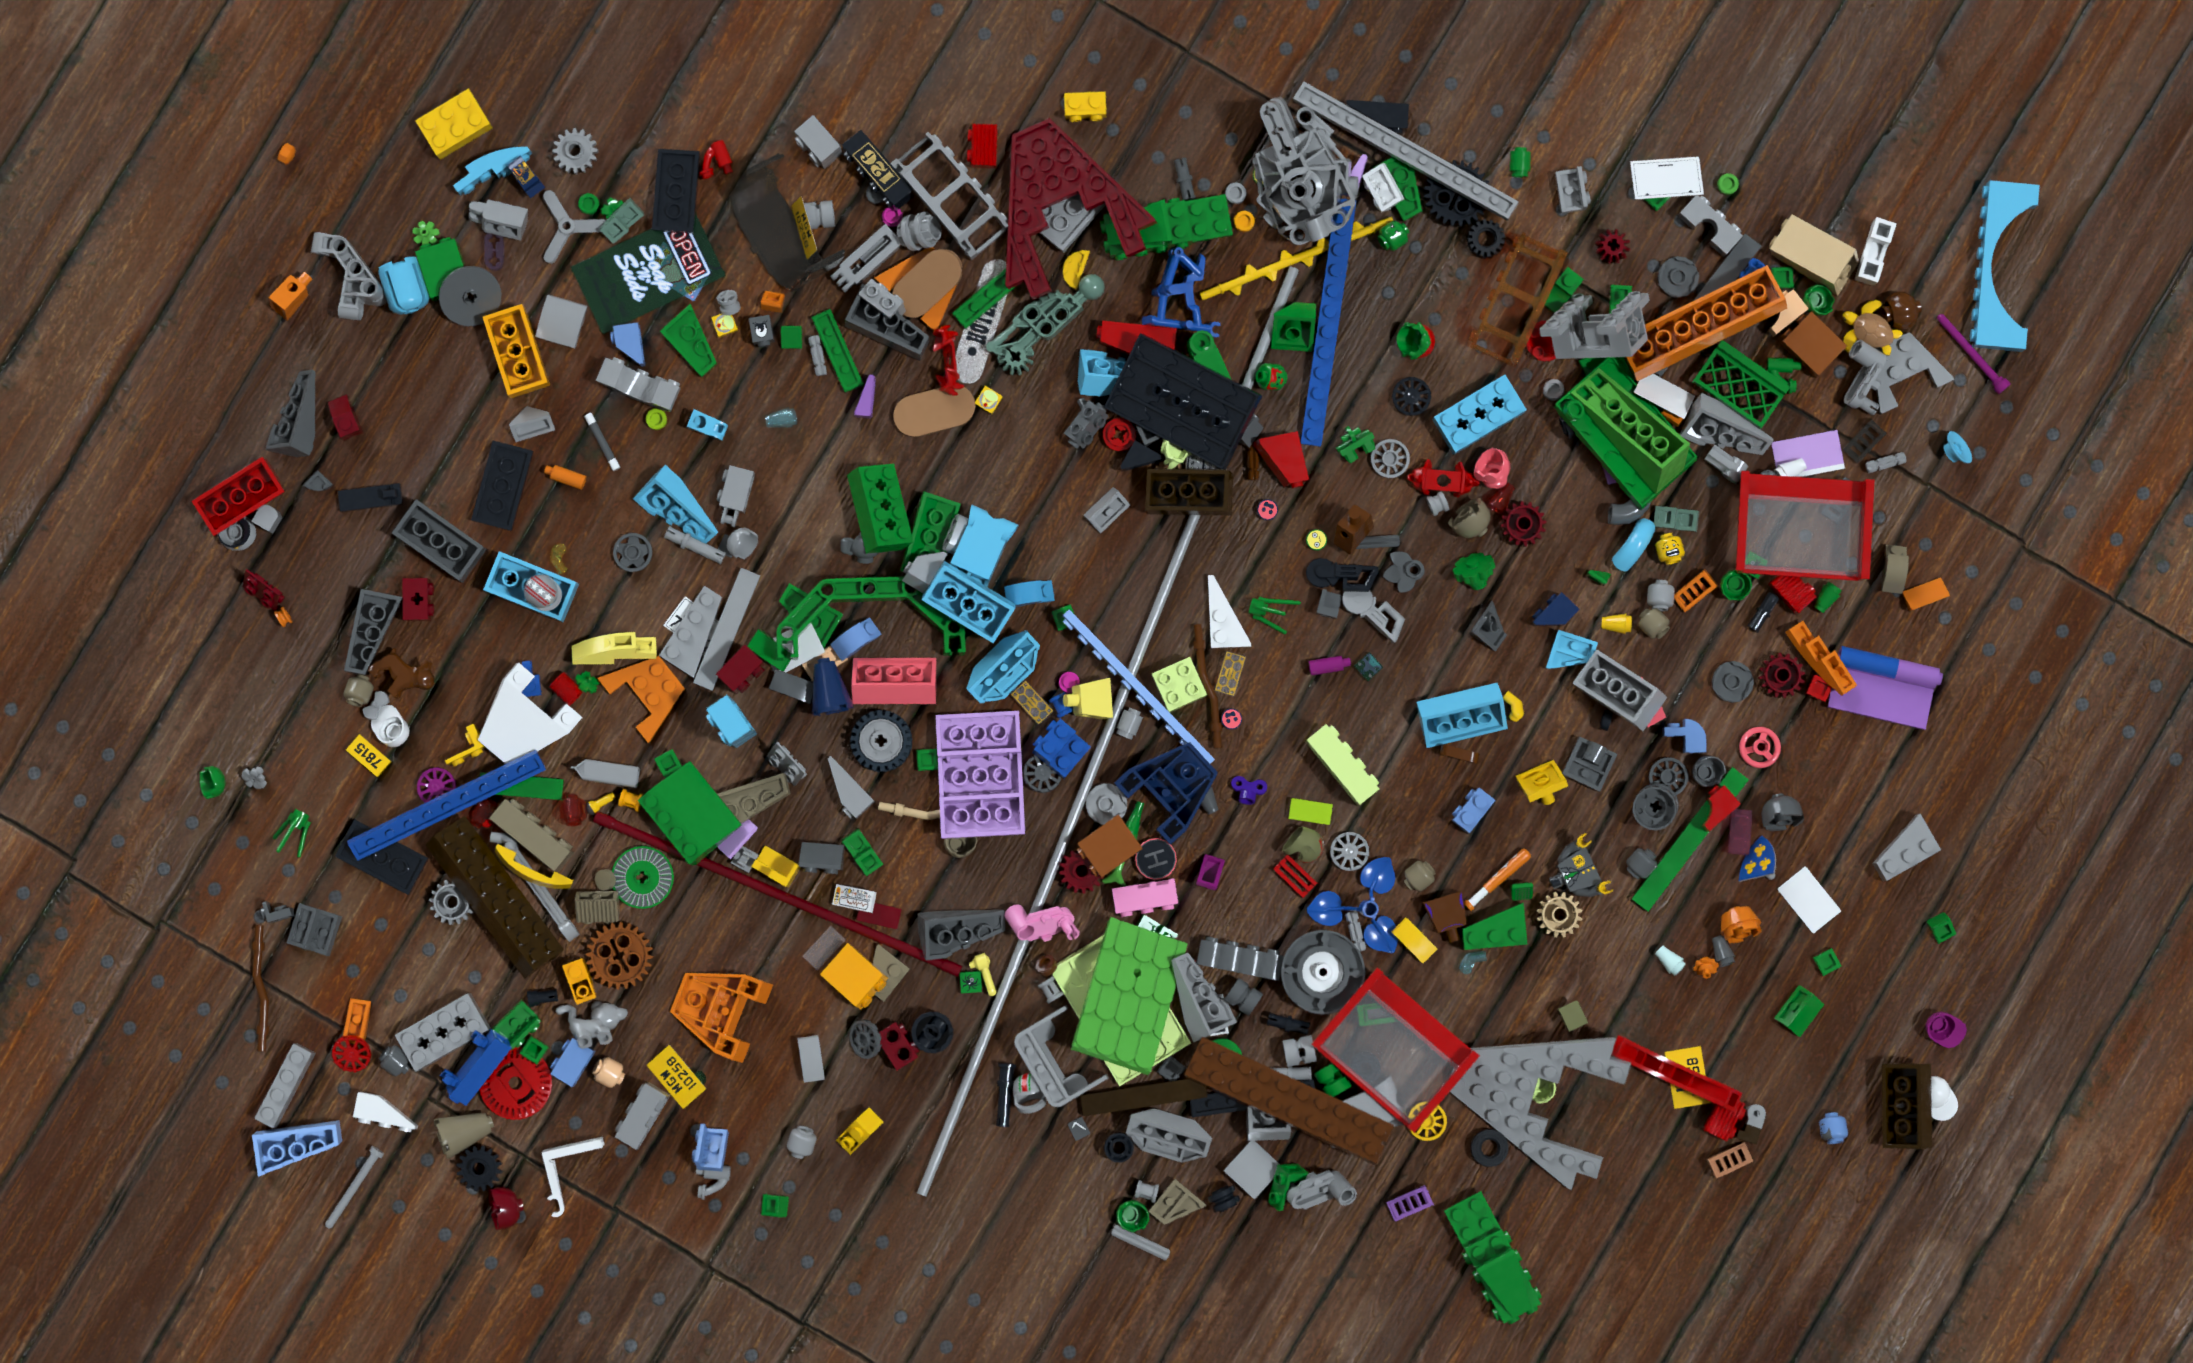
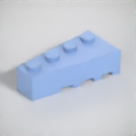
M340 1121L256 1131L252 1135L258 1177L339 1145L342 1142Z

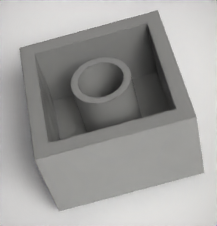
M814 115L794 131L797 145L803 152L806 150L809 152L810 160L816 167L821 165L825 169L843 153L841 146Z

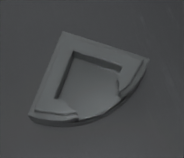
M318 470L303 484L306 488L313 491H324L333 486Z

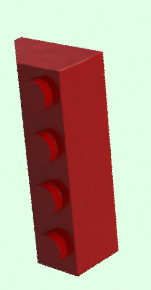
M261 457L192 500V503L212 535L216 536L285 491L268 460Z

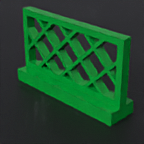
M1724 340L1720 341L1692 381L1759 429L1764 426L1781 399L1790 389V386ZM1716 355L1723 360L1724 367L1714 369L1712 360ZM1737 369L1740 371L1741 379L1731 381L1729 370ZM1725 371L1727 381L1717 383L1715 372ZM1711 373L1713 384H1705L1699 379L1702 374ZM1754 381L1757 383L1759 391L1748 393L1746 382ZM1742 383L1744 393L1734 395L1732 384ZM1728 385L1730 396L1719 394L1718 386ZM1771 393L1777 399L1774 403L1765 405L1763 394ZM1760 395L1761 405L1751 407L1749 396ZM1745 397L1747 407L1739 408L1736 406L1735 398ZM1752 410H1763L1764 418L1761 422L1753 417Z

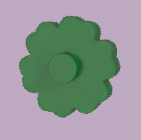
M1473 553L1468 557L1460 558L1455 563V568L1452 571L1457 582L1464 581V584H1468L1473 590H1480L1487 586L1488 578L1494 573L1493 569L1496 566L1491 555L1484 556V553Z

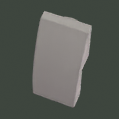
M818 1035L797 1038L804 1083L825 1080Z

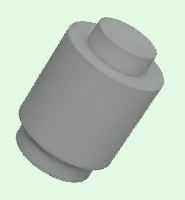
M1130 707L1128 711L1124 710L1117 725V734L1132 740L1133 736H1136L1143 719L1140 716L1141 712Z

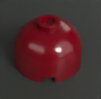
M505 1187L489 1190V1206L492 1207L493 1214H491L495 1229L503 1230L515 1225L520 1218V1211L524 1210L522 1199H518L515 1192Z

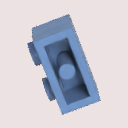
M1481 788L1471 789L1465 797L1467 802L1464 806L1459 805L1452 813L1454 816L1452 822L1467 834L1473 830L1495 802Z

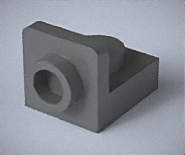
M262 902L261 914L264 920L267 919V923H274L295 916L293 908H287L286 905L274 908L275 912H272L270 902Z

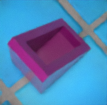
M1205 854L1196 885L1216 891L1225 860Z

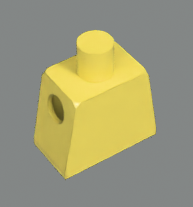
M1110 678L1072 686V694H1065L1063 696L1064 706L1073 707L1075 716L1095 719L1113 718Z

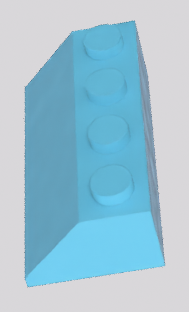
M1498 682L1417 702L1419 719L1427 748L1508 729L1504 701Z

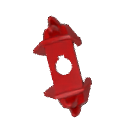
M943 325L933 332L935 343L932 351L943 350L946 375L945 377L936 375L935 378L941 387L939 391H945L949 395L957 396L958 393L955 390L964 388L963 384L956 382L960 378L957 372L954 340H956L955 337L958 336V332L947 331L950 325ZM949 356H951V364H950V365H949Z
M1427 459L1423 467L1416 468L1411 474L1407 475V480L1412 483V486L1423 492L1424 495L1429 494L1430 491L1428 490L1456 492L1453 493V496L1460 497L1463 494L1469 493L1473 487L1480 484L1472 473L1465 471L1460 461L1455 466L1454 470L1456 471L1431 469L1432 463L1430 459ZM1444 474L1451 479V484L1448 483L1447 486L1442 487L1438 485L1437 478Z

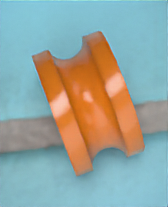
M281 607L280 611H274L282 627H286L287 623H293L284 607Z

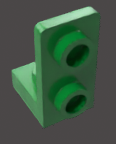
M1298 1163L1277 1165L1268 1203L1276 1210L1283 1211L1290 1182L1297 1183L1307 1179L1306 1177L1309 1172Z

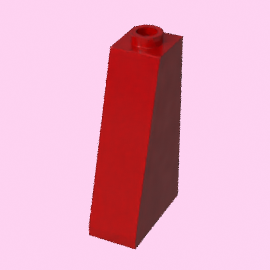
M1102 320V326L1097 328V338H1100V344L1126 355H1130L1140 333L1175 350L1177 328Z

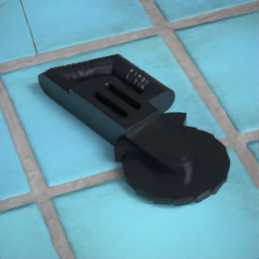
M1323 558L1310 562L1306 570L1308 581L1315 587L1324 588L1330 585L1334 587L1338 580H1343V592H1369L1379 573V567L1338 565L1337 562L1333 564L1328 559ZM1362 572H1369L1364 584L1347 583V580L1358 581Z

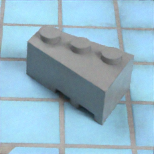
M650 1082L641 1085L636 1093L637 1099L634 1103L631 1102L625 1112L627 1116L624 1122L621 1120L614 1130L617 1132L615 1138L636 1150L640 1148L671 1096Z

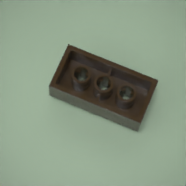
M1147 469L1145 510L1151 515L1232 516L1234 474L1230 470ZM1171 488L1173 491L1167 496L1166 492H1169ZM1190 489H1192L1193 493L1190 494V496H1187L1186 493L1190 492ZM1212 489L1214 491L1213 494L1208 496L1206 493H1209Z
M1882 1064L1883 1148H1932L1931 1064Z

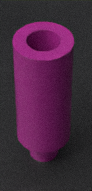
M1342 656L1308 661L1311 676L1343 671L1344 667L1351 666L1350 658L1342 659Z

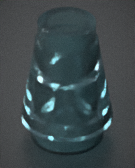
M787 407L766 415L767 427L792 428L793 425H797L795 409Z

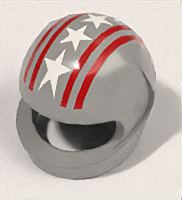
M539 574L532 576L526 582L524 596L526 601L535 608L542 611H550L561 602L562 591L560 586L548 575Z

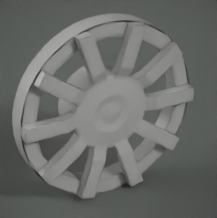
M1387 439L1375 446L1376 449L1371 454V464L1377 474L1385 478H1396L1406 471L1409 466L1410 455L1403 443L1394 439ZM1386 443H1391L1390 450H1387ZM1394 443L1400 446L1396 452L1393 451ZM1380 446H1382L1384 454L1377 451ZM1403 449L1406 455L1398 456V453ZM1375 453L1382 456V459L1374 460ZM1406 458L1405 465L1399 462V459ZM1383 462L1379 468L1376 467L1375 463ZM1396 464L1403 467L1400 472H1398ZM1385 466H1387L1386 474L1381 472ZM1390 467H1393L1396 474L1389 475Z
M1345 832L1333 840L1330 847V856L1338 868L1345 871H1354L1361 868L1367 862L1369 846L1360 834ZM1349 835L1356 836L1353 843H1350ZM1346 836L1347 844H1344L1340 838ZM1358 838L1361 839L1363 843L1356 846ZM1337 841L1343 846L1342 848L1334 847ZM1365 846L1366 852L1358 851L1359 848ZM1334 850L1341 851V854L1334 857ZM1358 854L1365 855L1363 861L1357 857ZM1341 857H1344V860L1340 865L1336 860ZM1353 859H1356L1360 865L1354 867ZM1347 860H1350L1351 868L1344 867Z

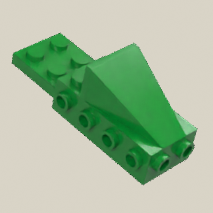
M1226 194L1190 201H1180V198L1168 200L1166 204L1165 200L1147 204V207L1143 208L1155 218L1157 223L1140 231L1146 250L1135 255L1136 257L1146 256L1148 252L1153 251L1163 253L1175 247L1185 249L1192 245V243L1233 236ZM1107 211V214L1103 215L1104 221H1100L1101 231L1106 233L1107 241H1104L1105 253H1110V259L1115 258L1116 261L1127 259L1128 257L1125 255L1110 214Z
M1479 1191L1443 1210L1465 1252L1462 1255L1467 1265L1472 1264L1475 1270L1472 1274L1476 1282H1481L1485 1289L1482 1293L1486 1301H1491L1494 1306L1492 1312L1496 1320H1501L1504 1324L1508 1322L1510 1325L1520 1319L1519 1316L1526 1312L1529 1315L1537 1311V1306L1541 1304L1539 1299L1542 1296L1538 1288H1533L1529 1280L1532 1277L1527 1268L1523 1269L1519 1262L1522 1261L1519 1252L1517 1249L1511 1248L1509 1244L1512 1242L1507 1230L1503 1232L1482 1192Z

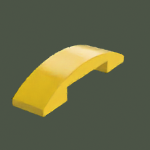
M497 844L495 853L508 869L522 879L547 888H571L572 879L555 871L551 878L515 862L516 852Z

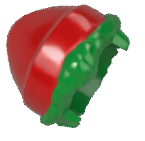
M1406 322L1398 331L1396 342L1403 357L1409 356L1410 360L1425 358L1431 354L1435 346V336L1428 326L1420 322Z

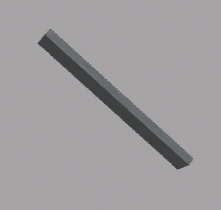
M1744 234L1694 300L1735 281L1760 249L1761 245L1747 234ZM1668 367L1656 372V374L1661 377Z

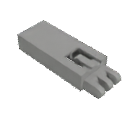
M886 224L883 225L839 265L840 268L831 278L835 280L839 275L841 276L836 282L838 286L846 281L847 284L842 288L843 292H846L854 284L858 286L902 247L898 237ZM859 258L866 264L863 268L858 264L853 269L850 268Z

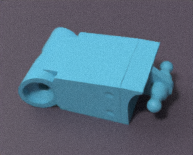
M971 505L968 525L950 564L988 587L1005 545L1019 525L1004 518H992L986 510Z

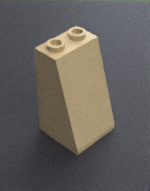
M1791 215L1789 219H1785L1782 223L1781 232L1778 237L1775 236L1769 245L1771 247V254L1818 285L1826 286L1831 293L1838 296L1859 263L1856 249L1802 219Z

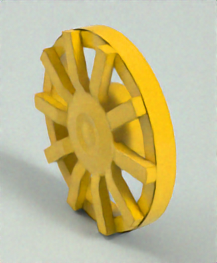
M1428 1101L1416 1104L1410 1110L1408 1118H1414L1416 1115H1413V1112L1416 1109L1419 1112L1421 1110L1420 1106L1425 1105ZM1438 1105L1422 1123L1416 1133L1411 1131V1133L1416 1138L1424 1141H1431L1440 1137L1447 1125V1117L1444 1110ZM1439 1109L1442 1115L1434 1117V1114ZM1443 1118V1125L1436 1123V1120ZM1434 1126L1442 1128L1439 1133L1435 1131ZM1423 1129H1425V1137L1419 1136ZM1431 1129L1435 1136L1428 1137V1130Z

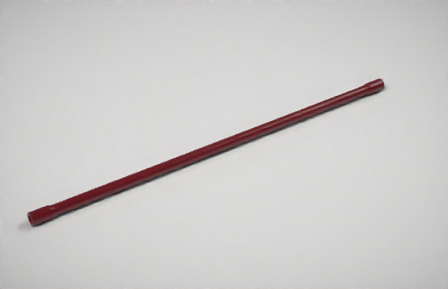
M600 811L596 813L594 823L608 829H613L685 860L672 843L618 821L614 817ZM703 858L696 864L933 965L953 976L958 977L962 969V965L948 959L925 960L922 949L708 858Z

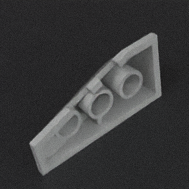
M1703 393L1692 404L1680 432V436L1698 445L1705 446L1708 443L1723 449L1726 446L1737 448L1741 452L1763 455L1773 442V438L1719 400Z
M1189 953L1172 959L1184 1022L1193 1042L1237 1023L1229 1004L1214 991L1216 987L1206 981L1203 977V971Z

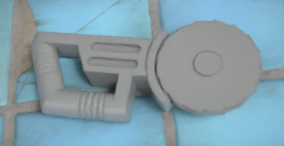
M1370 591L1343 593L1342 601L1347 611L1356 615L1360 614V618L1364 617L1392 643L1398 640L1405 618L1387 601L1377 609L1375 607L1376 597H1373ZM1383 611L1395 620L1391 633L1386 629L1388 618L1382 614Z

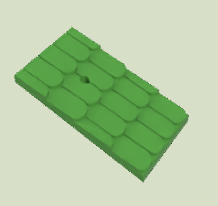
M1111 917L1107 923L1071 1050L1149 1075L1155 1062L1176 987L1172 959L1185 954L1188 943L1177 941L1176 939Z

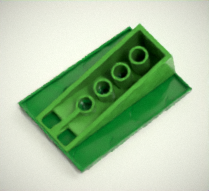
M1608 357L1555 404L1554 408L1573 429L1576 436L1601 462L1604 469L1615 479L1619 487L1642 510L1697 460V455L1690 448V443L1676 432L1651 401L1634 393L1637 384L1614 357ZM1573 399L1579 400L1585 409L1584 416L1577 421L1568 420L1563 413L1565 403Z

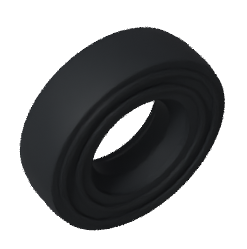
M1485 1129L1473 1137L1470 1149L1477 1163L1486 1167H1494L1505 1160L1509 1147L1502 1133L1494 1129ZM1493 1140L1496 1142L1498 1150L1495 1155L1486 1156L1483 1154L1481 1146L1484 1141Z

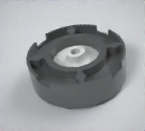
M1328 930L1313 931L1297 938L1286 950L1281 965V982L1287 996L1298 1007L1315 1014H1331L1340 1011L1363 985L1365 980V964L1358 948L1344 935ZM1321 968L1326 970V974L1324 976H1321L1319 974V970Z

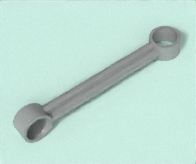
M517 841L516 849L514 850L516 852L514 861L532 869L519 851V842ZM526 881L556 922L565 938L570 942L579 936L580 933L570 919L567 918L547 888Z

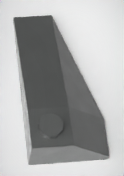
M314 370L299 372L289 392V403L285 408L282 407L280 413L283 415L278 425H273L265 450L293 457L310 456L315 439Z

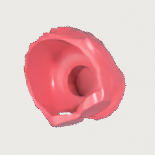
M1490 448L1478 458L1475 464L1474 476L1477 480L1482 481L1486 487L1499 489L1507 484V477L1511 467L1505 452L1497 448Z

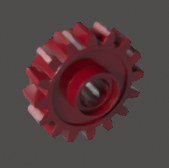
M1521 501L1518 507L1513 503V510L1508 508L1505 510L1508 516L1501 517L1505 523L1501 524L1500 528H1506L1503 536L1509 535L1508 542L1515 540V546H1518L1520 542L1523 543L1524 547H1527L1528 542L1534 545V538L1540 540L1542 537L1539 533L1546 531V529L1542 528V525L1547 523V521L1541 518L1544 516V512L1539 513V506L1533 508L1532 502H1529L1526 506ZM1526 519L1529 523L1528 529H1521L1518 521Z
M1777 653V658L1771 655L1769 656L1770 662L1763 661L1766 667L1759 668L1763 675L1758 677V679L1764 680L1761 688L1767 686V694L1774 692V698L1781 694L1782 699H1784L1787 693L1793 696V690L1800 691L1801 688L1798 684L1804 683L1801 676L1805 672L1800 670L1803 665L1796 663V657L1790 659L1789 653L1785 657H1782L1781 653ZM1779 670L1785 671L1787 675L1785 681L1778 679L1777 672Z
M1072 850L1070 858L1064 856L1067 861L1066 864L1060 863L1064 871H1060L1059 874L1065 875V878L1061 880L1062 883H1069L1067 889L1073 886L1074 893L1082 889V893L1085 894L1087 888L1091 892L1094 891L1092 886L1094 884L1100 886L1097 880L1104 879V877L1101 878L1100 875L1095 876L1089 868L1092 864L1088 858L1083 860L1079 853L1075 854ZM1084 865L1088 868V874L1085 877H1079L1076 874L1078 866Z

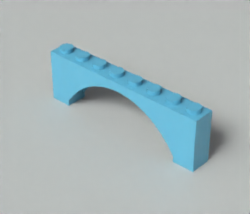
M1990 180L1986 186H1983L1982 198H1985V203L1980 211L1983 227L1979 228L1978 238L1981 239V247L1977 249V259L1980 262L1979 268H1976L1975 280H1978V286L1974 289L1973 293L1976 309L1973 308L1971 320L1974 321V329H1971L1970 341L1973 342L1972 347L2022 352L2026 349L2028 329L2018 325L2000 303L1993 286L1991 262L1996 243L2006 226L2020 213L2038 206L2040 185Z

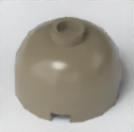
M1478 498V501L1471 499L1456 511L1459 515L1455 519L1451 517L1448 523L1454 532L1461 537H1481L1488 530L1487 526L1490 523L1491 515L1481 498Z

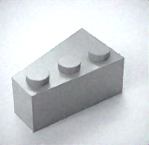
M1916 814L1872 864L1882 881H1888L1939 852L1941 849L1921 814Z

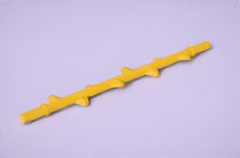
M1392 216L1373 224L1370 223L1366 227H1363L1357 221L1354 222L1351 241L1371 233H1376L1380 228L1393 221ZM1322 238L1317 241L1316 247L1293 256L1286 250H1283L1280 261L1258 270L1250 264L1246 265L1245 275L1201 292V299L1203 301L1218 294H1224L1228 290L1238 296L1241 293V286L1263 276H1266L1271 281H1275L1278 270L1301 261L1310 267L1312 266L1314 256L1328 251L1329 241Z

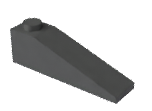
M954 910L918 913V934L925 960L947 958L960 949H967L973 943L980 940L984 941L1005 931V910Z

